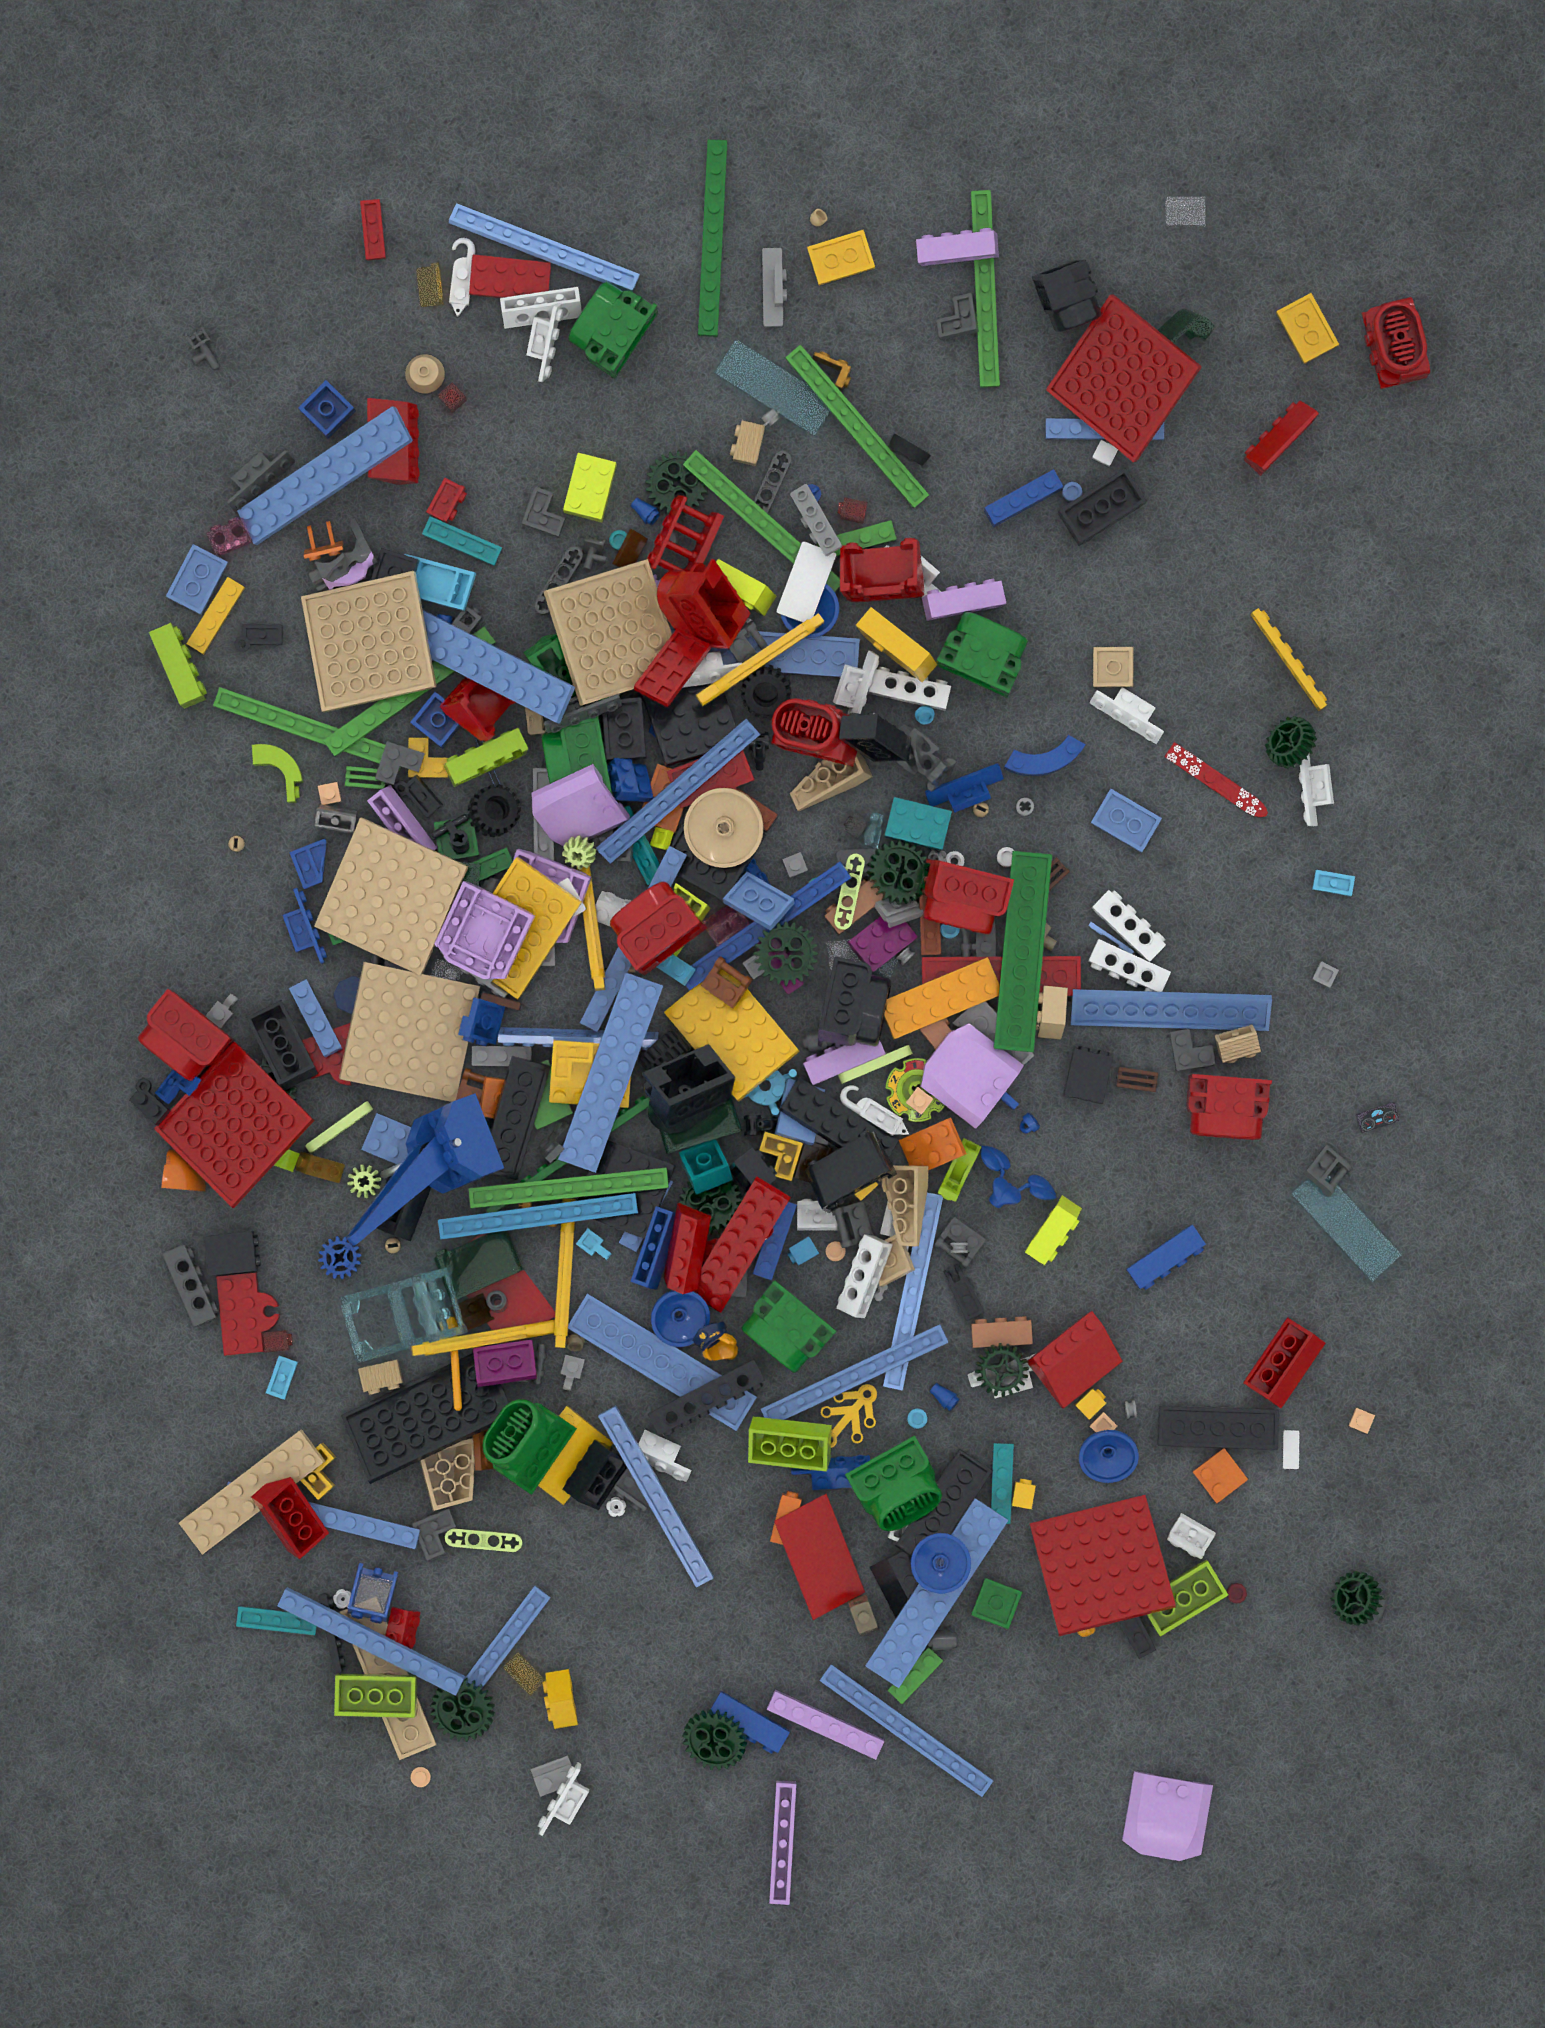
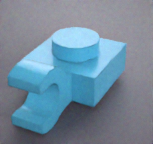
M587 1228L576 1243V1245L591 1256L597 1252L607 1260L612 1254L601 1246L604 1240L589 1228Z

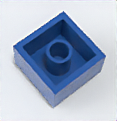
M327 380L298 407L300 412L327 439L356 412L354 407Z
M434 692L410 723L443 749L461 726L442 711L440 705L445 699Z

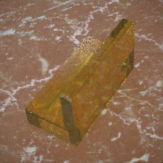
M439 262L431 263L430 267L417 268L420 306L444 305Z
M519 1652L503 1666L509 1675L530 1696L543 1684V1681H546Z

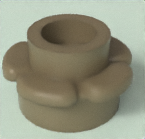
M571 1334L566 1338L565 1343L570 1351L577 1352L583 1349L585 1339L578 1334Z

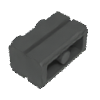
M318 804L314 827L321 829L325 827L327 830L353 834L358 810Z

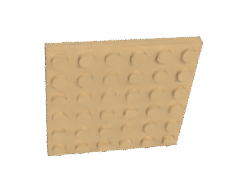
M648 559L543 591L580 706L634 689L636 682L672 635L667 618L658 605L657 586Z
M415 571L301 596L322 712L437 687Z
M360 818L314 927L421 975L425 970L434 949V943L469 866L369 820Z
M363 962L339 1079L450 1102L455 1101L468 1041L462 1040L463 1036L458 1035L462 1017H469L473 998H478L480 986L424 974L418 975L410 971Z

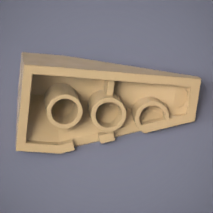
M857 751L853 767L827 760L818 762L808 777L806 776L790 795L797 811H801L856 787L873 776L865 759Z
M893 1165L897 1175L890 1179L888 1177L883 1178L882 1188L887 1195L889 1202L887 1205L893 1216V1226L899 1246H919L928 1190V1166Z

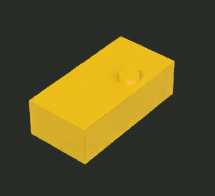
M872 607L856 624L863 637L870 641L876 649L884 652L920 682H923L937 666V663L928 651Z

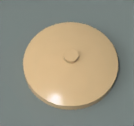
M716 788L703 793L691 804L685 816L684 835L690 850L698 859L714 867L727 868L745 862L756 852L763 838L764 824L758 806L748 795L736 789Z

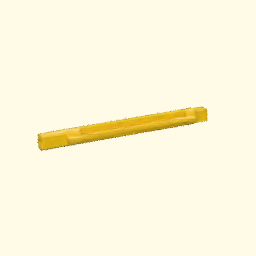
M819 613L811 619H807L695 695L702 706L706 705L814 632L816 628L824 624V620Z
M583 866L579 871L589 875L591 880L583 900L586 910L582 913L591 979L594 980L595 991L605 990L603 956L590 866L588 868Z
M562 1199V1203L576 1201V1199ZM575 1222L561 1223L554 1323L555 1348H565L566 1336H568Z
M555 1320L426 1341L421 1345L411 1346L412 1356L421 1354L427 1356L554 1334Z

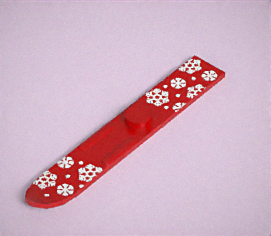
M1174 742L1164 756L1246 813L1255 817L1267 816V809L1259 799Z

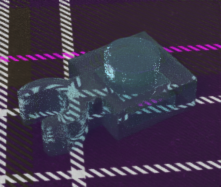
M872 812L870 826L868 825L867 830L864 832L863 839L864 845L878 849L883 815Z

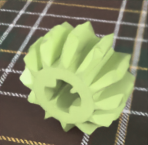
M580 835L576 839L571 837L563 846L562 856L566 857L565 863H572L571 868L575 865L579 870L583 866L588 868L594 862V855L597 849L593 848L594 842H587L588 837L584 838V840H582Z
M360 1165L361 1172L357 1168H353L356 1176L349 1174L348 1177L354 1179V1181H350L347 1184L350 1186L355 1185L350 1190L351 1193L358 1189L357 1197H361L364 1191V1197L368 1198V1191L372 1195L376 1194L372 1189L373 1187L380 1189L381 1186L375 1184V1182L381 1181V1178H374L379 1173L377 1170L370 1173L372 1166L369 1165L365 1172V1166ZM367 1176V1180L370 1181L369 1185L362 1187L360 1185L362 1183H359V1180Z

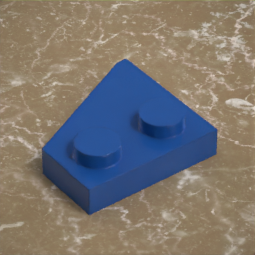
M326 839L289 852L304 890L323 883Z

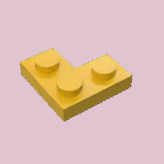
M409 738L408 748L425 753L419 773L408 769V778H413L415 775H418L420 778H448L444 768L448 758L429 757V738Z
M553 1040L551 1080L571 1082L572 1062L592 1063L593 1042Z

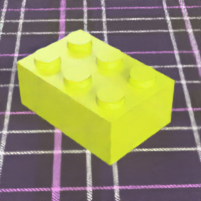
M578 453L563 508L564 513L603 522L617 467L616 462Z

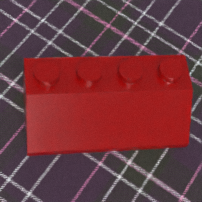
M1299 401L1297 404L1293 402L1285 410L1287 414L1283 418L1279 416L1272 423L1274 428L1270 432L1266 430L1258 438L1260 442L1256 446L1252 444L1245 451L1247 456L1244 458V461L1261 476L1317 418L1319 413L1302 401Z
M681 1203L677 1204L663 1278L667 1288L681 1294L696 1291L698 1288L711 1216Z
M1287 1317L1243 1384L1274 1405L1282 1408L1326 1343Z
M291 1477L266 1483L251 1496L287 1551L298 1559H301L329 1534Z

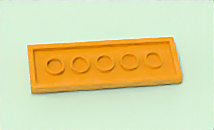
M987 957L887 999L884 1018L894 1040L999 996L1000 985Z

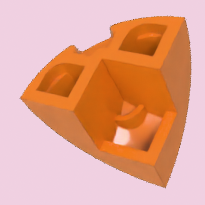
M169 1149L166 1155L161 1188L206 1192L205 1180L174 1149Z

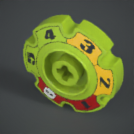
M920 1058L903 1061L904 1067L901 1070L895 1067L889 1074L885 1086L886 1089L891 1091V1095L886 1098L890 1108L898 1116L904 1113L907 1114L908 1121L911 1122L931 1119L930 1114L932 1111L939 1113L945 1106L922 1087L920 1089L933 1098L922 1115L906 1104L914 1092L912 1086L916 1087L922 1082L923 1068L926 1060Z

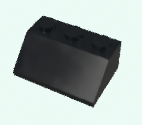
M427 1186L379 1225L377 1229L411 1241L431 1187Z
M594 1440L588 1447L582 1460L578 1462L571 1477L567 1479L562 1490L576 1501L599 1510L627 1466L619 1452L600 1441Z
M902 1550L870 1566L895 1618L919 1584L913 1576L911 1560L908 1554Z

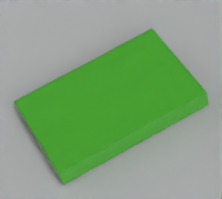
M549 1060L541 1062L542 1064L551 1066ZM551 1068L534 1122L537 1130L573 1114L569 1104L549 1102Z

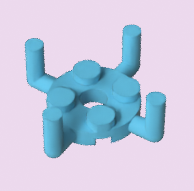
M791 1069L789 1073L784 1075L778 1070L766 1079L771 1083V1088L768 1091H762L758 1085L745 1097H749L759 1105L769 1106L772 1116L778 1117L779 1109L776 1102L783 1095L786 1080L788 1078L796 1079V1070Z

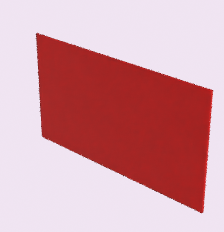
M496 1232L479 1234L442 1262L468 1299L481 1293L487 1299L488 1294L492 1291L504 1293L508 1300V1306L501 1313L489 1312L491 1317H494V1320L487 1322L491 1330L549 1321L555 1317L553 1308ZM498 1299L494 1302V1305L497 1306L502 1301Z
M827 1494L774 1521L813 1620L865 1593Z

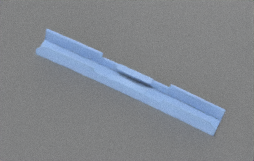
M1090 922L1088 925L1100 935H1105L1111 941L1118 944V947L1131 954L1134 953L1131 948L1094 923Z

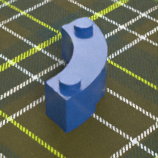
M1068 735L1057 748L1047 753L1032 755L1014 750L1004 769L1023 776L1048 775L1069 765L1080 754L1086 744Z

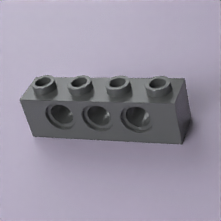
M184 1244L163 1253L162 1255L193 1326L196 1327L217 1318L218 1307L215 1301L211 1302L209 1298L211 1291L208 1284H203L201 1276H203L200 1266L195 1265L192 1259L195 1258V1254L191 1246L187 1247ZM182 1261H186L189 1264V1269L186 1272H182L179 1269V1264ZM190 1279H194L197 1282V1287L193 1291L187 1287V1282ZM198 1297L203 1298L205 1301V1305L201 1309L195 1306V1300Z

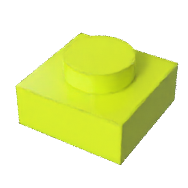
M655 827L650 846L667 851L674 832Z

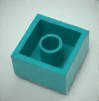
M716 1138L679 1152L682 1166L696 1194L733 1180L729 1165Z

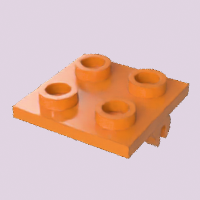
M327 521L326 525L331 544L316 548L311 525L307 526L311 548L304 550V559L309 558L310 561L317 560L323 554L328 553L329 556L340 554V551L343 550V541L335 542L330 521Z

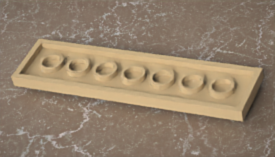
M301 1429L185 1517L179 1524L203 1555L260 1511L251 1496L266 1483L289 1477L295 1483H298L323 1464L325 1460Z
M377 1596L354 1606L383 1613ZM348 1608L340 1611V1614L384 1636L386 1635L388 1622L379 1624L371 1622L370 1618H353L350 1616L351 1614H348ZM353 1645L364 1674L409 1675L407 1671ZM418 1696L415 1718L382 1717L399 1760L437 1745Z

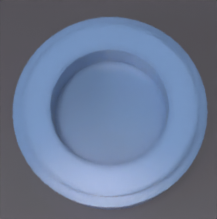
M1069 482L1063 487L1062 495L1066 501L1072 502L1082 495V488L1076 482Z

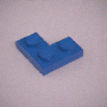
M172 1070L155 1094L169 1104L177 1096L180 1089L190 1096L197 1089L201 1079L196 1076L192 1081H188Z

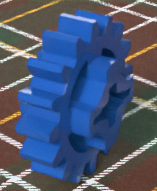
M336 1236L335 1242L332 1239H328L329 1245L323 1244L322 1246L325 1250L319 1251L323 1258L318 1259V1261L324 1263L321 1269L327 1268L326 1275L333 1273L334 1279L338 1275H340L341 1279H344L345 1274L351 1277V1270L357 1272L358 1269L355 1265L361 1264L357 1257H361L362 1254L356 1252L359 1246L353 1247L347 1242L346 1237L340 1241L339 1236ZM338 1244L345 1245L341 1250L333 1248V1246ZM350 1250L353 1253V1262L349 1260ZM344 1253V1262L339 1261L336 1263L337 1257L335 1255ZM327 1254L331 1255L332 1262L330 1265L327 1261ZM344 1265L348 1268L344 1271H336L338 1266Z

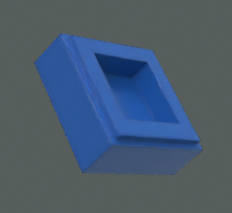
M1007 1092L1000 1098L1012 1110L1019 1105Z

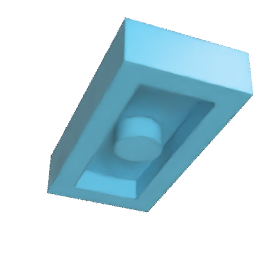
M1315 870L1312 890L1352 896L1355 876Z
M671 955L657 966L658 969L684 986L696 970L675 955Z
M278 1356L266 1394L285 1400L298 1364L297 1361Z

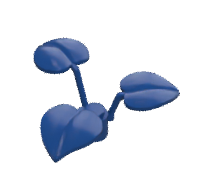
M981 1146L980 1155L984 1164L991 1170L1000 1171V1176L993 1181V1193L989 1197V1201L993 1206L1001 1208L1005 1204H1018L1021 1201L1020 1192L1025 1188H1030V1193L1042 1200H1055L1057 1198L1050 1183L1038 1175L1029 1176L1028 1183L1018 1189L1012 1186L1011 1183L1003 1179L1004 1170L1010 1168L1007 1156L996 1148Z

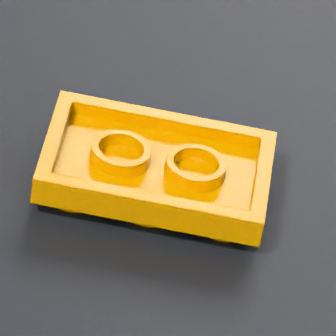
M864 230L807 247L819 286L875 269Z
M1312 293L1276 311L1303 364L1339 346Z

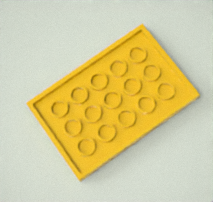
M516 857L493 894L535 915V918L507 978L494 979L492 982L518 1000L582 901L521 858Z
M721 969L719 971L720 975L737 987L741 985V982ZM701 982L664 1011V1013L695 1050L707 1044L712 1047L735 1076L731 1094L739 1102L795 1056L799 1050L748 989L735 1008H731L701 986L703 982Z

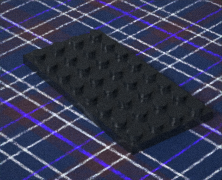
M474 1353L459 1359L462 1409L460 1411L454 1409L450 1363L341 1415L370 1484L490 1428L509 1401L501 1384L477 1386Z

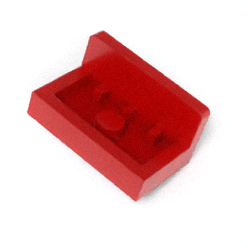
M444 478L426 513L447 524L449 520L453 521L458 512L456 510L458 503L462 504L466 498V488Z
M392 1607L385 1636L413 1649L416 1642L417 1627L420 1623V1612Z

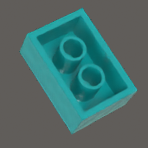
M894 797L884 837L942 851L952 811Z

